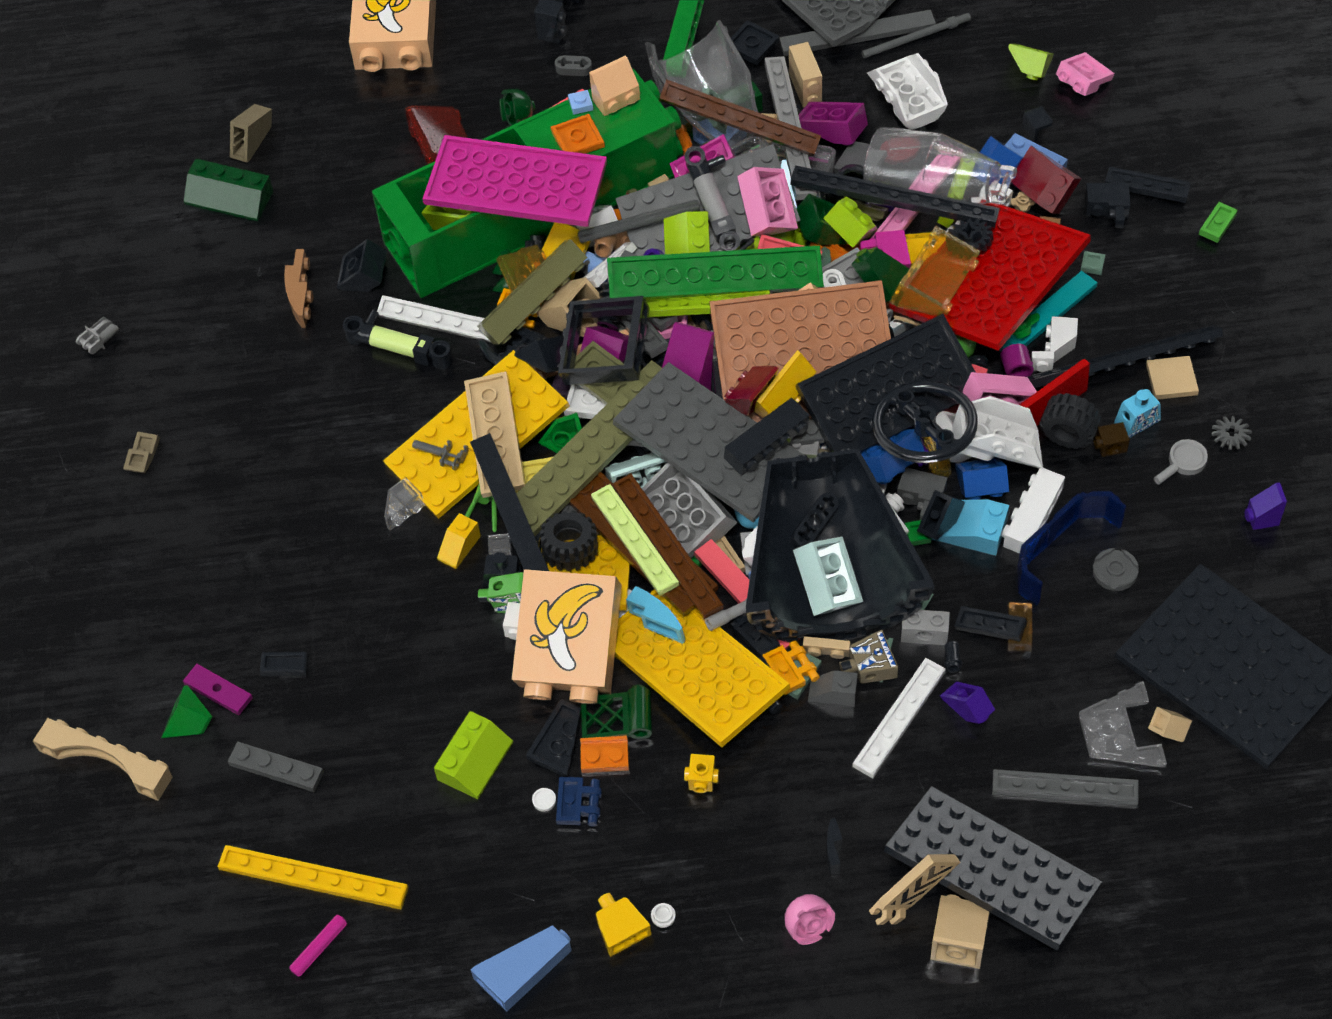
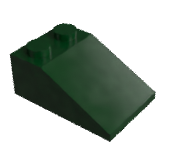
M808 194L796 208L801 220L799 226L803 238L808 242H814L819 245L848 244L824 219L835 204L812 194Z

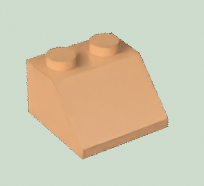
M626 55L589 72L592 101L604 116L640 100L639 84Z

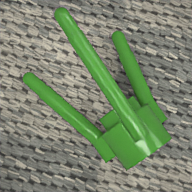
M478 483L473 501L465 516L470 517L477 502L488 504L492 501V531L496 532L497 505L493 496L482 497L480 484Z

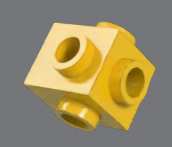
M691 754L690 766L685 767L684 781H688L689 790L697 793L713 792V783H718L719 769H715V756Z

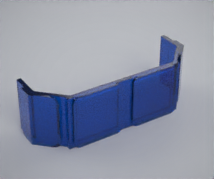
M1093 491L1089 494L1084 492L1077 494L1054 515L1049 523H1045L1022 544L1017 569L1019 594L1036 605L1039 604L1043 582L1027 570V565L1078 518L1104 517L1120 529L1126 505L1120 501L1119 497L1111 491Z

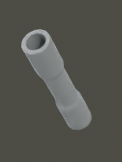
M747 598L737 605L705 618L707 628L712 631L746 613Z

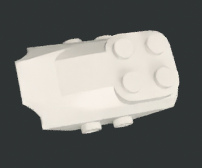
M919 53L906 56L867 72L874 81L876 88L885 95L887 102L893 105L895 115L909 129H916L938 120L948 105L938 74L935 71L933 72L927 60L923 59Z
M991 396L972 401L978 416L977 431L972 442L960 453L985 461L998 457L1038 469L1043 468L1038 427L1029 408ZM961 405L958 407L953 423L955 439L962 437L968 425L967 414Z

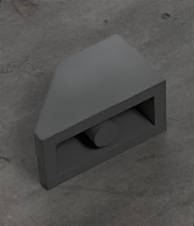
M834 670L820 675L817 681L810 682L808 702L855 707L858 673Z

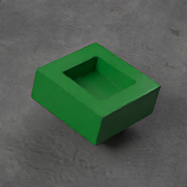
M921 520L905 523L909 530L907 536L913 546L931 543L932 541L931 537L917 531Z

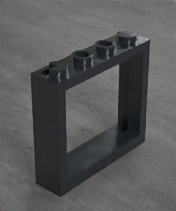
M644 296L570 302L569 312L566 313V328L563 329V346L560 347V364L557 365L558 376L565 385L639 380L650 310ZM632 315L624 365L574 369L583 318Z

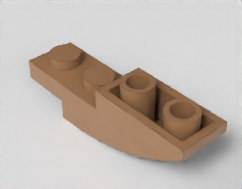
M296 249L294 265H285V287L297 322L301 328H306L307 320L311 318L309 304L313 303V291L309 290L306 270L310 269V259L306 257L304 249Z

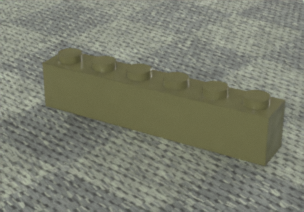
M571 239L565 240L477 327L494 345L500 343L503 345L511 338L510 333L514 329L518 330L526 323L524 319L529 314L531 316L534 315L541 308L539 305L544 300L548 301L555 295L554 290L559 285L562 287L570 280L569 275L573 271L576 273L585 265L583 261L588 257Z

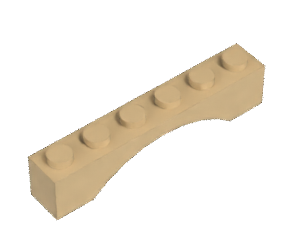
M47 718L33 740L39 752L56 759L72 756H93L108 760L119 766L129 775L138 793L158 801L173 778L168 765L164 762L149 760L146 755L140 752L132 753L121 744H110L101 736L93 737L82 728H71L67 723L59 719L54 721Z

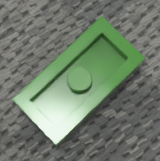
M1218 202L1201 227L1199 235L1218 243L1236 217L1238 210Z

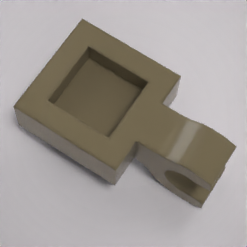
M854 200L859 209L869 215L872 220L880 221V219L887 217L889 208Z

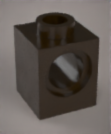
M1121 422L1098 427L1093 441L1095 448L1099 449L1101 457L1127 452L1130 439L1124 423Z

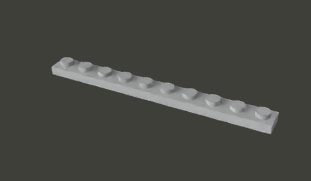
M785 57L765 58L764 64L777 120L801 128ZM783 146L790 178L795 165L811 168L808 154ZM793 186L796 200H804L808 194L817 196L816 190Z

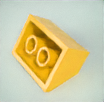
M798 350L756 401L754 412L762 418L766 417L791 397L799 404L802 398L795 386L816 375L817 371Z

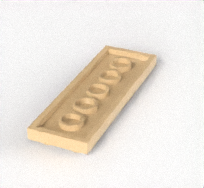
M507 372L464 381L473 440L488 433L492 435L515 491L520 490L525 486V478ZM476 458L481 495L483 498L490 497L492 493Z

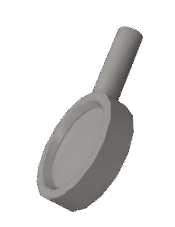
M1186 439L1176 442L1171 447L1169 455L1170 466L1155 476L1154 481L1160 485L1175 472L1184 475H1195L1201 472L1206 466L1207 450L1195 440Z

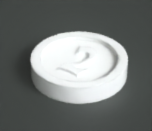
M541 788L533 794L532 802L537 810L545 812L555 806L556 796L551 789Z

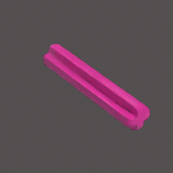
M336 915L290 965V970L298 977L301 976L347 924L343 917Z

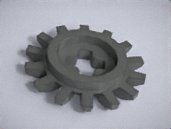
M1225 416L1223 417L1224 422L1217 420L1216 423L1218 425L1212 426V429L1217 430L1211 433L1212 436H1218L1214 441H1221L1220 446L1222 448L1228 445V450H1232V446H1236L1238 450L1240 449V443L1247 446L1245 439L1251 440V437L1247 434H1252V431L1245 429L1249 425H1240L1243 419H1239L1235 423L1234 416L1231 417V422ZM1230 428H1233L1234 432L1237 433L1234 434V436H1229L1230 434L1226 431H1229Z

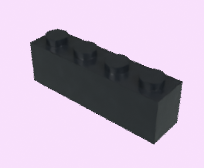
M791 397L726 445L724 459L741 476L748 471L752 472L762 460L771 458L778 448L787 446L797 434H803L808 429L810 415Z

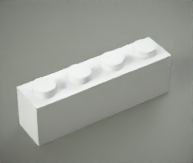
M1040 468L1037 474H1032L1028 484L1030 486L1029 490L1023 491L1019 501L1021 503L1020 507H1015L1011 515V524L1006 525L1002 532V537L1004 538L1003 547L1027 557L1029 556L1063 490L1065 476L1045 468Z

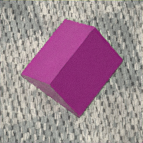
M599 325L586 327L580 352L594 341L623 363L626 357L629 335Z

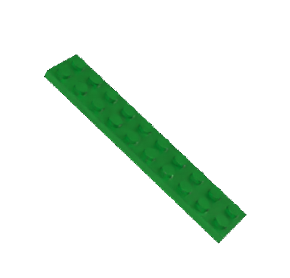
M820 245L607 258L610 298L644 296L645 299H662L770 290V292L797 291L810 282L818 288L824 287Z

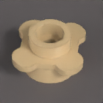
M1019 192L1018 196L1012 198L1010 202L1016 210L1022 212L1029 211L1031 205L1035 204L1023 192Z

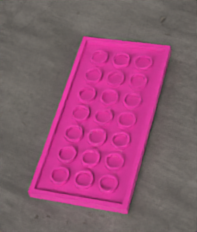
M444 135L423 196V203L425 205L589 227L607 165V157Z

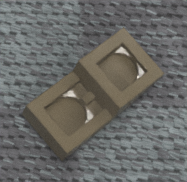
M137 432L133 449L128 450L123 469L145 474L153 460L160 437L155 434Z

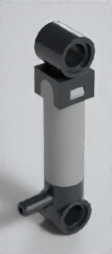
M692 146L685 152V162L705 211H708V219L715 238L719 241L721 251L739 250L741 248L740 237L736 233V227L731 215H729L711 171V168L726 162L724 155L707 161L704 150L698 146ZM693 156H699L701 158L700 161L696 163L691 162L690 159ZM728 240H733L736 244L732 248H727L725 243Z

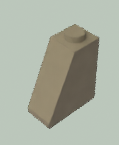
M254 104L230 121V158L247 163L250 161L272 126V109Z

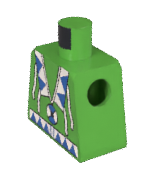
M524 573L491 577L489 579V588L478 590L479 602H490L495 612L506 613L508 602L520 603Z

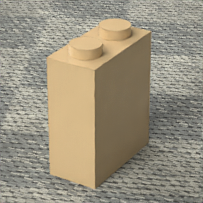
M805 42L789 46V75L802 106L805 107L808 102H822V74L809 43Z

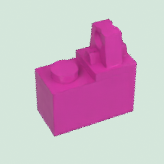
M904 230L875 232L874 238L860 241V251L864 248L871 249L877 247L910 269L911 261Z

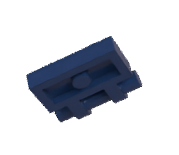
M559 777L557 825H581V816L588 817L589 826L597 825V818L600 817L598 804L602 794L600 780L592 779L590 786H583V778ZM583 797H589V806H582Z

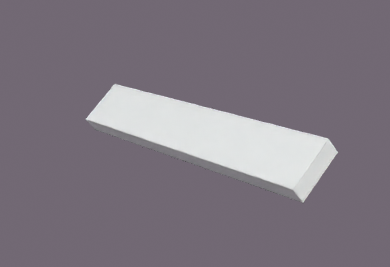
M382 295L377 310L379 313L378 317L472 339H484L486 342L492 343L477 327L485 318Z
M927 658L924 659L853 762L855 769L874 778L945 674L946 668Z

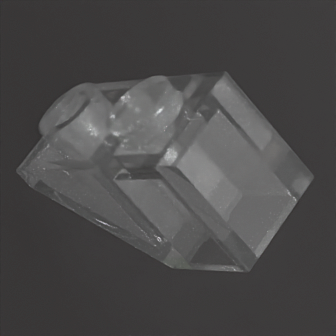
M406 477L388 490L384 517L389 530L400 526L405 519L412 514L418 513L425 506L422 493Z

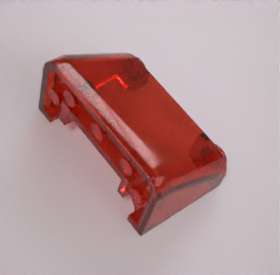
M412 105L405 108L409 132L412 137L416 138L426 160V165L436 161L444 135L468 138L460 122L462 120L459 110H455L454 107Z

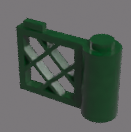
M634 685L627 692L600 695L598 692L597 704L601 707L594 715L587 711L586 703H581L582 738L627 736L635 739H644L652 735L650 690L643 685ZM622 700V706L617 712L609 708L613 701ZM605 710L613 715L606 724L597 719ZM617 719L623 723V730L613 731L609 728ZM594 722L602 727L597 733L588 734V728Z

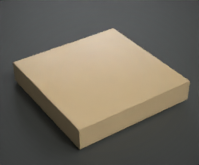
M1190 356L1147 360L1146 367L1153 395L1157 400L1198 395L1199 389Z

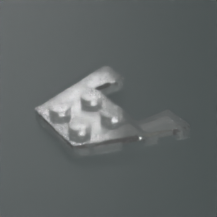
M1144 681L1135 684L1134 687L1128 690L1124 689L1118 692L1116 696L1108 700L1104 699L1079 712V719L1090 758L1166 767L1167 762L1162 744L1143 747L1136 746L1126 707L1148 704L1149 699Z

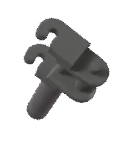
M414 440L412 443V448L441 456L442 458L439 460L440 466L443 467L446 464L452 466L453 470L459 467V463H463L468 453L467 445H464V450H461L457 455L449 453L452 447V441L450 440L447 441L448 445H444L443 448L418 440ZM448 457H454V462L447 460Z

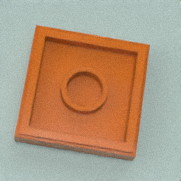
M590 114L551 126V132L561 151L586 154L605 147L604 140Z

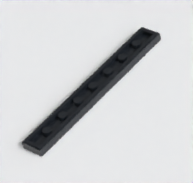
M488 433L470 441L523 569L549 571L492 435Z

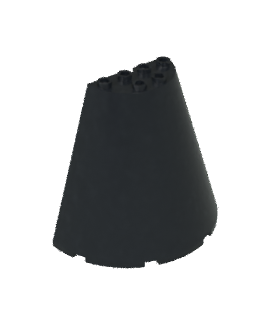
M845 448L835 452L824 451L818 453L815 458H808L807 455H798L792 458H775L767 461L746 601L747 618L751 625L757 626V631L768 637L786 642L795 640L798 642V638L804 639V636L846 641L864 637L867 630L875 629L876 627H879L882 631L911 617L922 608L921 602L929 600L933 593V580L858 448ZM825 492H831L837 496L839 505L813 542L843 537L863 602L830 613L814 616L793 552L797 548L791 542V534L817 498ZM827 499L824 506L820 509L822 512L830 506V500ZM810 515V523L813 526H819V517ZM806 529L801 535H799V540L801 542L805 540L804 538L807 535V533L810 532L809 530Z

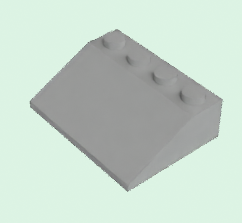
M666 463L642 488L690 558L694 556V551L710 539L714 542L718 541L737 523L712 493L669 463Z

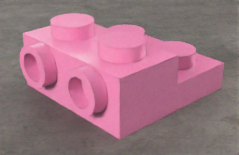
M1086 52L1061 61L1056 72L1060 81L1071 85L1075 92L1084 96L1096 92L1100 84L1111 81L1115 74Z

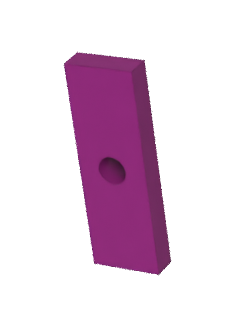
M196 664L183 680L184 685H188L189 688L237 715H240L253 699L252 695L199 664Z

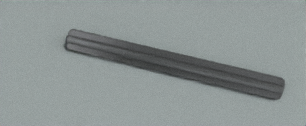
M695 199L578 231L579 241L584 243L662 222L664 218L684 212L700 211V205L698 200Z

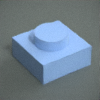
M588 90L568 94L573 115L593 110Z

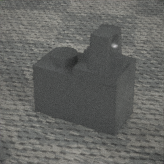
M906 467L902 473L897 494L903 499L904 504L917 505V509L921 510L920 520H922L934 490L946 493L948 477Z

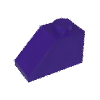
M1275 483L1249 500L1248 507L1245 509V518L1247 522L1251 523L1253 530L1278 526L1280 524L1287 503L1281 484Z
M955 682L940 695L943 701L968 722L982 723L995 710L984 689L979 686Z

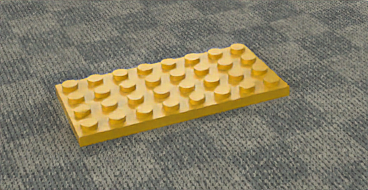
M513 350L483 376L507 372L519 447L521 449L570 405L527 362L514 356L515 351ZM466 391L383 460L384 464L438 519L479 483L476 457L470 441H473ZM414 440H418L443 448L444 445H448L447 441L450 440L452 441V447L449 453L457 455L461 450H464V445L468 446V453L463 463H459V467L453 470L452 466L446 464L443 467L440 466L439 460L442 458L441 456L412 448V443ZM449 456L447 460L454 462L455 458Z
M654 589L650 594L659 599L675 615L682 626L685 642L683 644L644 628L642 618L627 611L618 619L615 657L720 747H723L790 689V685L721 627L710 631L705 624V619L702 618L696 608L684 617L662 595L659 596Z

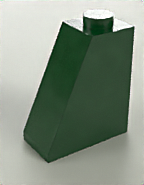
M877 247L862 249L856 254L857 258L851 264L864 283L882 280L885 302L894 300L914 275L911 269Z

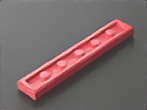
M712 539L694 551V556L738 604L746 600L750 580ZM777 640L780 646L783 645L786 650L789 648L791 642Z

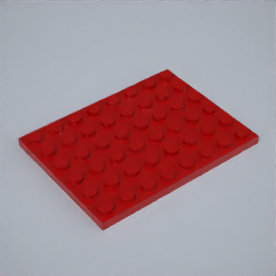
M982 198L978 204L1000 208L995 228L991 227L994 238L992 246H987L986 252L981 250L980 255L974 253L972 257H969L968 254L961 257L960 252L953 254V249L949 250L946 239L904 286L898 296L889 303V307L894 312L921 322H926L944 314L954 334L999 351L1090 243L1091 237L1090 234Z

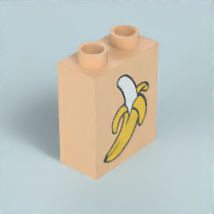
M352 0L349 45L355 70L375 72L380 69L391 68L416 70L419 67H432L436 0Z
M524 570L512 680L519 687H524L523 697L535 700H551L552 690L570 691L569 700L572 702L596 704L598 692L611 694L622 585L616 576Z

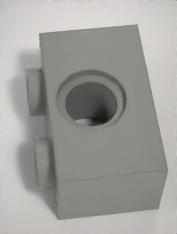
M917 611L914 615L902 621L901 642L945 645L948 640L950 612Z

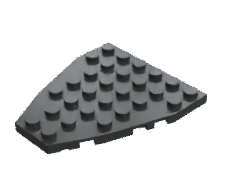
M895 0L782 1L834 47L865 31Z

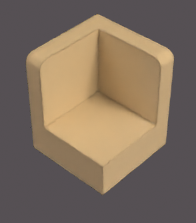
M1157 707L1148 729L1163 737L1183 742L1192 720L1179 713Z

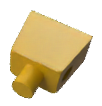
M606 893L598 899L602 909L596 913L597 923L610 957L651 935L650 924L628 898L623 897L615 902L611 893Z

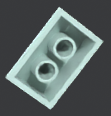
M651 452L643 456H635L621 463L611 464L609 467H605V474L612 483L632 474L640 487L643 488L667 462Z
M843 537L811 542L793 550L814 616L830 613L863 602Z

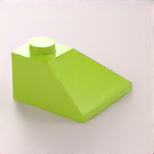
M1009 44L1008 47L1021 72L1027 74L1026 78L1038 80V77L1042 78L1045 76L1054 54L1019 44Z

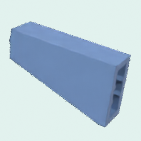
M552 925L474 966L471 969L473 979L502 1008L508 1011L572 951L570 946L571 939L562 929L558 931Z

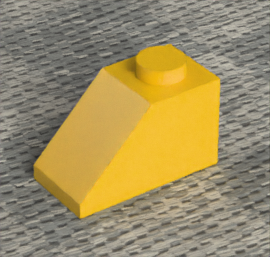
M459 513L446 530L437 559L457 569L481 537L478 522Z

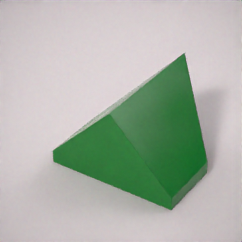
M577 412L555 419L538 443L558 453L582 429Z
M188 685L183 687L161 738L203 734L210 723L212 715Z

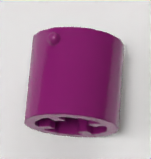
M1012 344L1002 350L1000 357L1006 375L1022 377L1032 375L1034 371L1033 362L1026 345Z

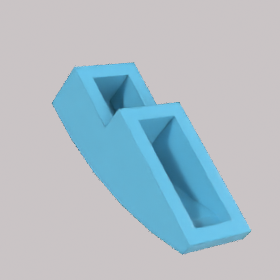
M635 586L626 599L629 613L641 617L644 628L683 644L685 642L683 629L675 615L659 599Z

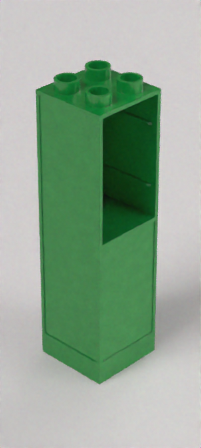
M634 69L632 70L639 84L640 100L614 113L604 116L592 101L591 89H589L588 92L593 104L592 111L573 115L569 100H566L482 139L560 150L551 132V126L590 114L604 140L605 147L586 154L607 157V165L594 208L599 205H611L613 207L617 205L615 198L626 195L627 190L634 188L638 191L647 188L648 183L663 174L669 179L675 177L670 163L683 155L681 143L676 136V130L681 128L678 113L672 106L664 108L660 103L661 101H659L660 93L652 80L644 82ZM435 161L372 190L383 242L420 298L502 260L500 252L506 249L512 254L525 249V241H530V235H545L546 239L554 222L474 212L438 230H433L422 215V211L427 206L423 203V196Z

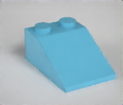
M988 499L962 500L965 504L957 523L938 538L937 541L996 556L1002 539V532L1008 519L1009 505Z

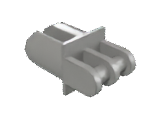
M102 317L92 327L88 328L85 326L86 330L77 337L76 343L82 345L83 349H88L90 354H94L100 348L105 349L103 344L119 331V328L110 320H107V318Z

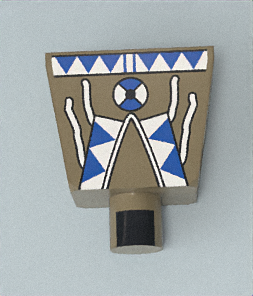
M882 630L852 644L849 647L850 659L839 662L841 671L858 673L857 677L860 683L894 679L898 676L897 663Z

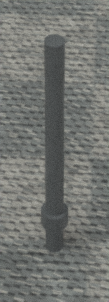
M969 13L957 17L946 18L944 22L863 50L862 56L867 58L947 28L949 30L956 28L958 24L971 20V16Z

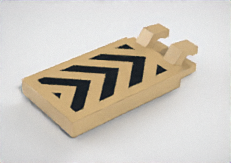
M928 854L869 910L871 915H877L880 913V910L882 911V917L876 920L877 925H884L888 921L891 924H898L906 918V910L912 907L961 863L955 854ZM895 910L896 916L892 918V913Z

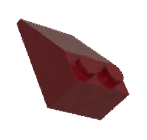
M1031 145L1009 181L1050 213L1060 214L1082 178Z
M753 366L749 372L745 370L739 377L738 381L740 383L736 388L731 387L725 394V402L746 417H749L755 409L756 401L775 379L779 368L776 366Z

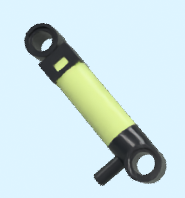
M376 310L371 311L366 322H363L361 317L355 315L347 317L343 322L346 340L350 344L364 343L413 357L415 363L429 366L432 361L433 366L441 370L447 369L452 365L453 358L448 342L444 340L435 341L434 337L423 334L415 337L376 326L374 323L379 315Z

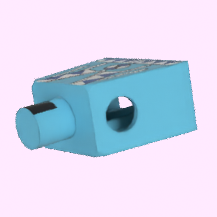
M1148 389L1139 390L1134 396L1121 403L1114 424L1123 422L1130 438L1161 420V404Z

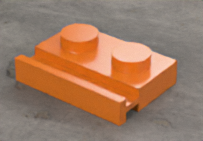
M627 736L580 738L582 773L629 770Z

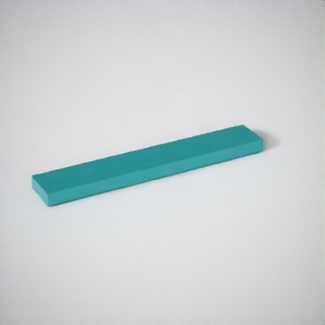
M1083 271L1079 272L1031 313H1039L1040 315L1039 321L1031 327L1032 332L1020 339L1016 338L1015 335H1011L1000 348V351L1002 352L1004 348L1012 344L1029 345L1046 330L1047 325H1051L1052 316L1062 317L1094 290L1098 282Z

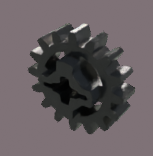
M971 218L967 222L960 220V225L953 224V229H948L949 235H946L949 250L953 249V254L960 252L961 257L965 254L972 257L974 253L980 255L981 250L986 252L987 246H992V240H994L991 226H987L986 221L980 223V219H976L973 222Z

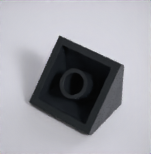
M563 335L535 341L516 351L514 356L546 373L558 371L557 365L560 364V347L563 346Z

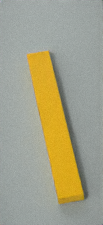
M225 845L217 866L219 870L400 910H402L409 888L408 884L228 845Z

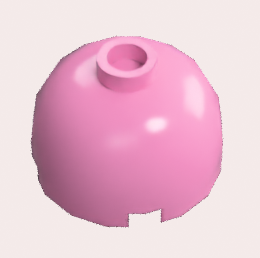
M805 894L796 898L785 912V927L791 937L801 945L812 944L822 939V936L819 934L825 930L829 932L835 921V912L823 898L813 894Z

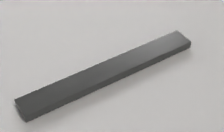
M931 10L877 19L865 31L834 47L912 33L936 23ZM816 31L779 37V43L784 56L789 55V46L805 42L809 43L812 51L833 47Z

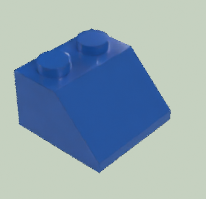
M998 457L992 458L989 461L973 460L955 463L961 494L968 498V500L980 499L982 495L999 497L1004 492H1009L1007 465Z

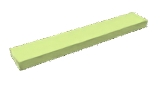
M611 484L592 493L593 501L658 595L661 596L679 586V581Z

